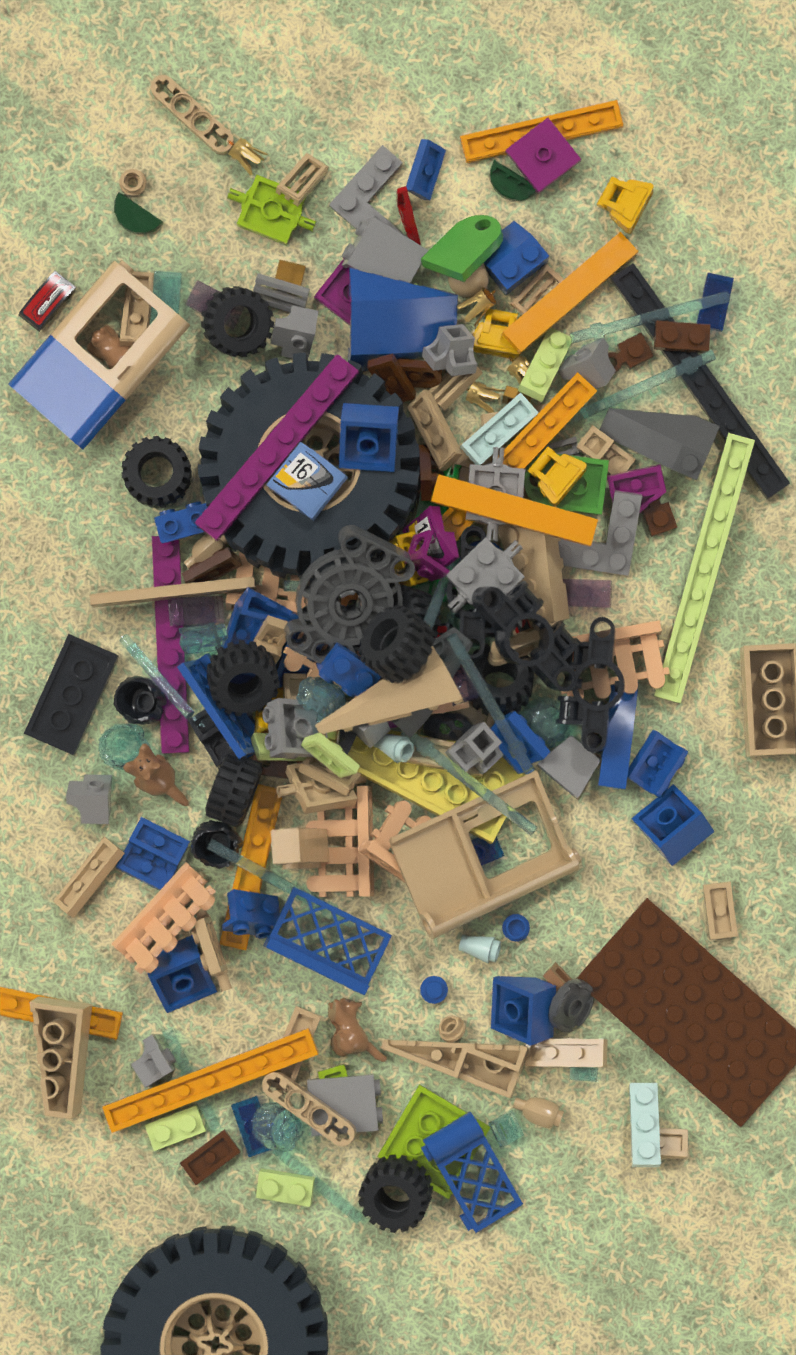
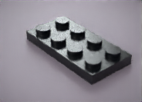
M68 633L24 734L75 756L119 655Z

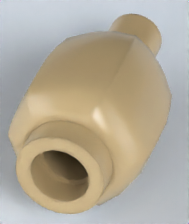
M205 534L194 544L192 556L184 562L185 565L190 568L191 565L210 558L216 551L226 549V544L228 543L225 536L222 535L216 542L208 534Z
M516 1097L512 1107L523 1111L524 1117L528 1121L544 1128H551L553 1125L559 1127L564 1111L559 1110L556 1103L538 1097L530 1098L527 1101Z

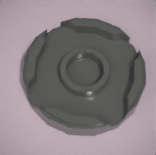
M581 979L567 981L553 997L549 1009V1020L551 1025L557 1030L570 1033L574 1031L572 1028L582 1025L589 1016L593 1007L594 997L590 995L593 988L587 982Z

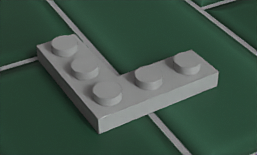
M382 145L334 198L329 207L354 229H357L362 220L366 221L374 216L403 234L369 204L370 200L403 165V162Z
M615 490L606 543L592 541V545L588 547L563 539L558 541L560 558H563L564 566L629 576L642 494Z

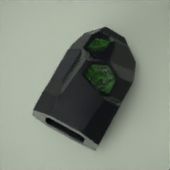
M450 711L431 714L424 723L423 730L425 736L457 741L473 726V723L464 714Z

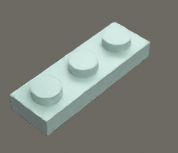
M520 393L466 440L460 448L475 465H481L493 455V447H498V449L502 447L539 412Z
M630 1083L632 1167H660L658 1083Z

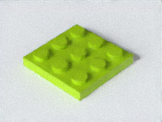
M419 1084L377 1157H385L388 1160L389 1155L396 1154V1158L399 1159L401 1155L407 1156L408 1161L415 1159L418 1161L417 1166L419 1168L424 1166L427 1170L425 1176L430 1175L432 1179L430 1185L433 1186V1190L449 1199L452 1191L435 1161L428 1162L423 1154L421 1147L424 1146L422 1140L467 1112ZM475 1117L486 1137L491 1126ZM480 1145L472 1149L470 1159H473ZM454 1160L444 1167L448 1174L459 1176L463 1162ZM452 1180L456 1186L458 1181Z

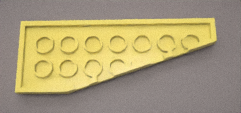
M390 730L387 733L406 737V734L400 731ZM337 731L327 733L328 739L331 742L336 743ZM357 736L348 753V756L360 765L357 772L362 777L437 816L517 780L530 772L526 769L523 773L518 774L503 756L482 777L406 762L397 763L380 749L374 746L368 747ZM444 740V741H449V742H454V743L456 742V741H453V740ZM509 811L472 828L469 833L492 844Z

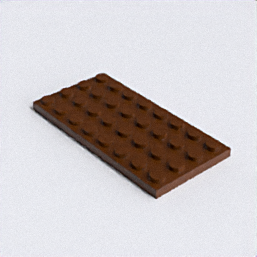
M648 898L638 906L575 978L587 982L593 988L590 995L739 1127L745 1124L796 1065V1029Z

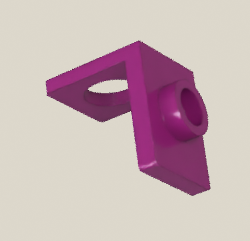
M427 530L413 535L408 553L417 574L430 581L446 577L450 570L427 556L433 536V531ZM424 539L422 547L416 551L418 543Z

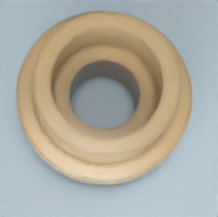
M137 169L125 171L119 180L121 190L128 196L140 195L144 192L147 184L144 174ZM130 179H136L138 185L132 188L128 186V182Z
M453 1015L445 1017L439 1024L440 1037L449 1043L459 1040L466 1030L464 1021Z

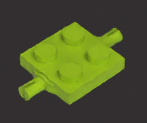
M256 174L252 187L246 194L230 188L227 199L241 203V214L237 221L238 227L286 246L297 226L313 232L317 221L302 216V208L306 198L299 206L294 205V200L290 199L288 201L283 193L281 195L276 193V187L279 183Z

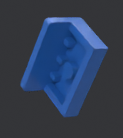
M201 501L186 505V509L179 511L168 509L160 512V516L154 517L160 542L164 544L204 533L195 522L207 509L206 503L202 504Z
M338 642L321 664L316 662L319 676L330 684L333 682L342 686V691L353 698L375 685L381 678L380 675L361 661L360 656Z
M515 711L501 716L490 727L502 742L499 745V749L503 753V758L518 774L523 773L532 763L545 759L551 752L546 747L545 741L530 729L526 719Z
M652 730L629 766L627 778L648 793L660 797L669 788L670 781L676 771L683 766L688 751L676 745L658 731Z
M236 889L228 892L230 919L222 924L223 931L233 932L235 935H255L259 939L267 938L280 914L278 896Z

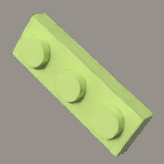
M551 327L543 338L517 391L543 402L574 338Z

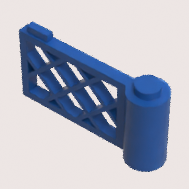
M470 1111L422 1140L424 1146L421 1147L423 1154L428 1162L435 1161L464 1212L460 1215V1218L468 1231L473 1229L477 1233L523 1205L484 1136L480 1125ZM482 1144L486 1150L483 1162L470 1159L472 1149ZM489 1158L492 1160L493 1164L488 1163ZM454 1160L463 1162L459 1176L448 1174L444 1166ZM468 1164L481 1166L478 1180L464 1178ZM486 1168L498 1171L499 1175L496 1185L483 1182ZM452 1180L458 1181L456 1186ZM502 1180L505 1183L506 1187L501 1186ZM463 1182L476 1185L472 1199L461 1197L460 1190ZM481 1186L494 1189L490 1203L477 1200ZM499 1191L510 1193L514 1201L505 1206L496 1205ZM475 1206L489 1208L487 1216L476 1223L473 1218Z

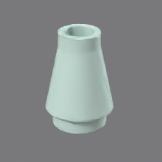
M386 734L373 745L397 763L407 762L414 752V744L405 736Z
M462 935L459 951L465 952L488 964L490 961L496 963L501 941L495 940V937Z

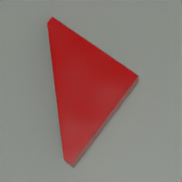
M404 186L396 191V204L407 237L420 245L421 242L408 190Z

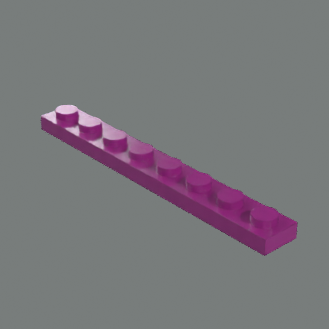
M337 354L201 514L195 524L217 542L286 461L298 444L302 442L356 378L359 371Z
M152 536L154 587L182 584L180 539L162 544L159 536ZM182 598L155 601L158 685L167 698V704L162 706L163 714L160 719L162 754L189 753L187 686L185 678L177 668L185 662Z

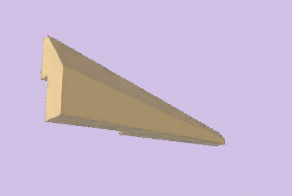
M432 646L433 650L427 658V663L420 668L421 670L417 674H413L412 678L404 679L401 683H391L382 679L315 726L318 733L326 737V733L341 729L347 732L353 730V726L365 723L371 726L412 716L414 711L426 708L432 711L438 709V705L450 702L460 704L464 701L445 664Z
M383 1040L381 1049L508 1098L513 1097L529 1048L515 1045Z

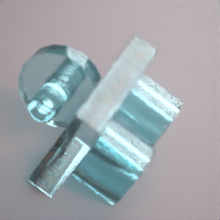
M215 622L179 628L181 634L180 646L186 655L217 651L221 647V642L228 639L224 623L215 625Z

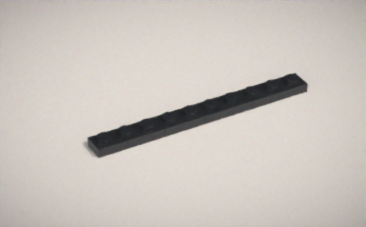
M634 263L611 278V282L653 341L655 322L657 320L675 322ZM660 350L709 420L720 426L718 432L725 442L728 433L755 440L746 472L766 500L790 484L789 480L699 354Z

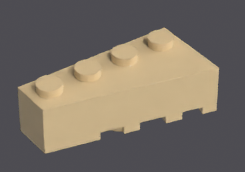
M510 524L498 526V533L504 550L514 540L518 542L515 548L519 545L523 548L513 557L512 561L514 566L525 576L522 581H526L529 584V590L537 598H541L544 601L542 607L535 614L541 615L550 623L570 619L566 583H563L562 579L564 564L563 558H560L558 543L561 539ZM528 620V621H529V624H530V627H531V630H535V629L533 628V626H532V623H533V622H531L530 620Z
M291 828L271 830L274 865H282V869L321 868V862H329L327 829Z
M37 997L29 1003L30 1010L33 1012V1032L38 1048L37 1062L40 1064L42 1078L40 1083L44 1112L46 1116L73 1119L81 1113L92 1004Z

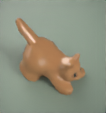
M107 325L92 333L91 343L87 345V350L95 357L106 361L109 369H112L131 346H120L119 335L112 327Z
M141 745L138 756L134 760L126 762L123 767L125 772L136 777L134 780L136 787L152 796L167 794L177 803L189 806V801L175 785V770L162 755L157 754L155 756L149 745Z
M342 998L328 1003L329 1019L336 1028V1032L331 1038L332 1050L340 1057L367 1051L376 1060L386 1062L387 1057L368 1041L367 1035L356 1019L357 1010L362 1006V1002H354L353 1000Z

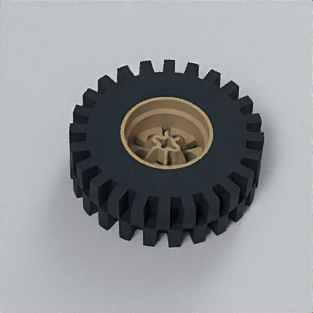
M294 353L293 363L283 365L279 364L277 357L265 361L266 371L255 375L250 369L240 376L241 386L233 391L228 387L220 396L222 406L217 412L210 411L206 420L208 432L206 437L201 436L199 442L201 464H198V474L207 507L335 357L334 355L321 353L320 361H308L306 353ZM349 360L348 363L355 367L359 374L303 439L304 444L309 446L314 440L322 442L323 447L320 450H315V452L330 462L331 459L339 457L340 444L331 451L327 447L334 435L340 439L343 403L399 407L395 471L337 468L344 474H352L351 481L343 483L339 491L331 498L314 521L296 510L290 503L284 501L282 497L270 490L265 484L223 535L235 552L239 550L245 555L247 561L258 569L261 565L270 568L274 576L285 579L286 575L290 574L298 575L299 579H301L310 564L319 557L333 550L341 549L338 534L346 525L358 526L390 542L393 537L403 533L402 530L407 525V517L410 512L414 511L418 485L420 483L419 445L415 438L414 424L411 417L407 418L405 415L403 403L396 393L390 395L386 391L385 381L375 373L371 378L364 375L361 365ZM351 537L345 544L354 545L358 542L359 538ZM375 549L370 553V556L373 557L375 554L380 556L383 550Z
M207 1226L193 1228L190 1233L172 1235L159 1246L147 1251L130 1269L114 1293L110 1309L105 1316L102 1328L105 1330L104 1340L101 1344L100 1353L101 1355H231L234 1352H240L243 1355H258L244 1348V1344L260 1345L259 1355H328V1319L326 1312L323 1310L321 1295L317 1286H313L307 1277V1270L301 1262L298 1261L296 1263L287 1255L288 1250L279 1243H276L274 1246L270 1242L263 1240L262 1234L251 1230L247 1234L235 1231L233 1226H221L220 1229L208 1230ZM210 1299L212 1313L208 1314L204 1310L201 1301ZM220 1305L228 1306L231 1310V1316L228 1318L219 1317L216 1313V1308ZM242 1307L248 1314L236 1321L234 1316ZM198 1313L202 1315L205 1321L204 1324L200 1327L193 1326L190 1322L192 1314ZM241 1324H246L251 1328L252 1334L245 1338L240 1337L236 1328ZM175 1325L190 1331V1335H173ZM215 1327H221L224 1330H215ZM217 1336L220 1337L219 1342L223 1343V1345H219L218 1349H213V1344L208 1342V1340L212 1341ZM187 1341L195 1342L198 1346L197 1353L188 1354L185 1352L183 1344Z

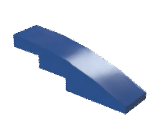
M610 685L611 694L608 703L617 695L615 685ZM638 689L633 694L624 693L620 703L610 710L608 740L605 749L601 753L598 786L626 789Z

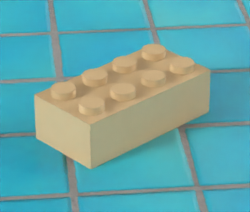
M796 643L743 646L740 648L746 757L796 755Z

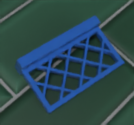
M207 653L199 659L180 664L177 667L238 759L249 758L254 755L255 751L251 742V737L255 731V720L253 717L247 716V713H242L241 717L235 716V712L231 714L225 713L224 707L220 709L212 699L207 680V665L211 664V655Z
M293 887L263 946L365 996L369 988L368 984L392 935ZM296 895L306 899L309 911L298 915L294 914L292 903ZM311 902L319 905L320 907L313 909ZM323 909L331 911L334 923L319 927L315 912ZM288 911H290L291 917L285 919ZM311 914L316 929L301 934L296 919ZM336 914L339 915V916H341V917H343V918H345V919H342V920H339V921H338V920H337V917H336ZM293 920L297 936L286 939L278 935L281 925ZM347 921L355 923L358 935L344 939L339 924ZM336 926L340 941L326 946L321 931ZM361 927L370 931L362 933ZM317 932L322 947L310 951L306 949L302 937ZM376 933L384 937L379 948L368 951L364 936ZM360 938L365 953L350 958L345 943ZM299 939L301 946L292 941ZM342 944L346 960L335 963L330 960L327 949ZM324 951L325 957L316 953ZM376 953L373 960H371L370 955ZM363 957L367 958L369 969L365 977L355 973L352 961ZM348 963L350 970L341 965Z

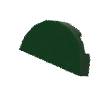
M496 160L493 161L490 169V181L494 190L502 198L510 201H524L533 197L536 190L527 179Z
M118 192L114 201V212L119 224L126 231L138 235L156 231L164 224L163 221Z

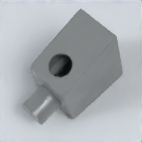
M594 733L587 737V744L590 748H596L602 741ZM569 736L550 752L545 759L541 760L537 766L577 799L595 771L600 759L583 747L582 741L579 742L573 736Z

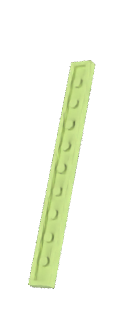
M731 433L727 435L663 662V668L668 667L670 674L664 675L665 684L662 688L656 689L655 697L681 704L755 442L753 439Z

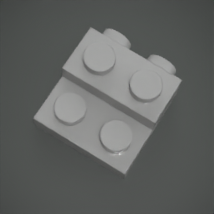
M277 698L268 702L263 710V720L268 723V734L265 737L264 744L265 748L270 750V757L288 759L314 757L301 746V743L305 737L318 733L315 725L326 718L325 702Z

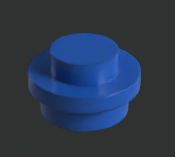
M512 914L504 920L502 930L507 939L518 942L528 936L530 925L524 916Z
M430 976L422 982L420 992L425 1001L436 1004L446 998L448 987L441 977Z

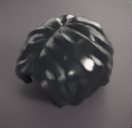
M133 676L127 677L120 683L115 691L113 705L128 723L145 725L155 723L161 719L163 714L162 706L167 704V698L152 679Z
M209 820L196 827L191 840V852L205 866L222 869L223 867H229L238 860L239 849L243 847L244 842L231 825Z

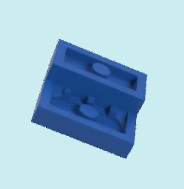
M141 817L124 850L125 854L118 861L116 869L160 891L174 876L190 841Z

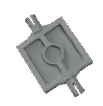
M493 447V461L490 464H470L468 483L523 498L525 469L511 468L503 464L505 448L500 447L498 458V447ZM466 512V521H479L486 524V538L491 542L493 531L492 542H498V526L506 523Z
M485 537L446 575V578L456 587L459 594L447 605L449 609H452V612L456 614L466 603L474 606L472 604V594L478 587L482 586L497 587L507 595L525 577L511 560L523 549L522 546L519 545L515 548L518 542L514 540L503 552ZM489 592L484 597V602L487 606L492 602V595Z

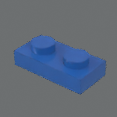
M421 139L406 184L408 192L420 199L431 200L446 149L429 139Z

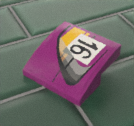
M430 506L402 531L403 534L412 531L415 534L427 530L433 531L427 556L447 568L459 558L454 532H445L440 507ZM424 539L418 543L420 548L424 543Z

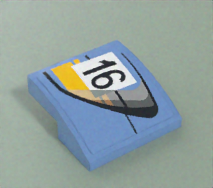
M300 442L266 485L274 493L288 501L296 510L314 521L348 477L318 453Z

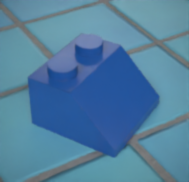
M515 221L502 230L503 241L501 245L484 262L489 276L505 295H508L546 265L549 260V255L534 236Z
M343 403L340 425L339 468L395 471L399 407Z
M674 784L662 793L660 797L654 799L631 818L671 866L675 865L715 832L703 813Z
M193 935L177 941V945L172 951L165 952L163 950L156 957L158 959L156 969L151 973H147L166 1013L218 992L209 970L205 971L200 959L202 952L198 944L195 943Z
M493 977L491 1029L530 1046L552 1038L554 1036V1027L549 1020V1009L556 994V986L536 977Z

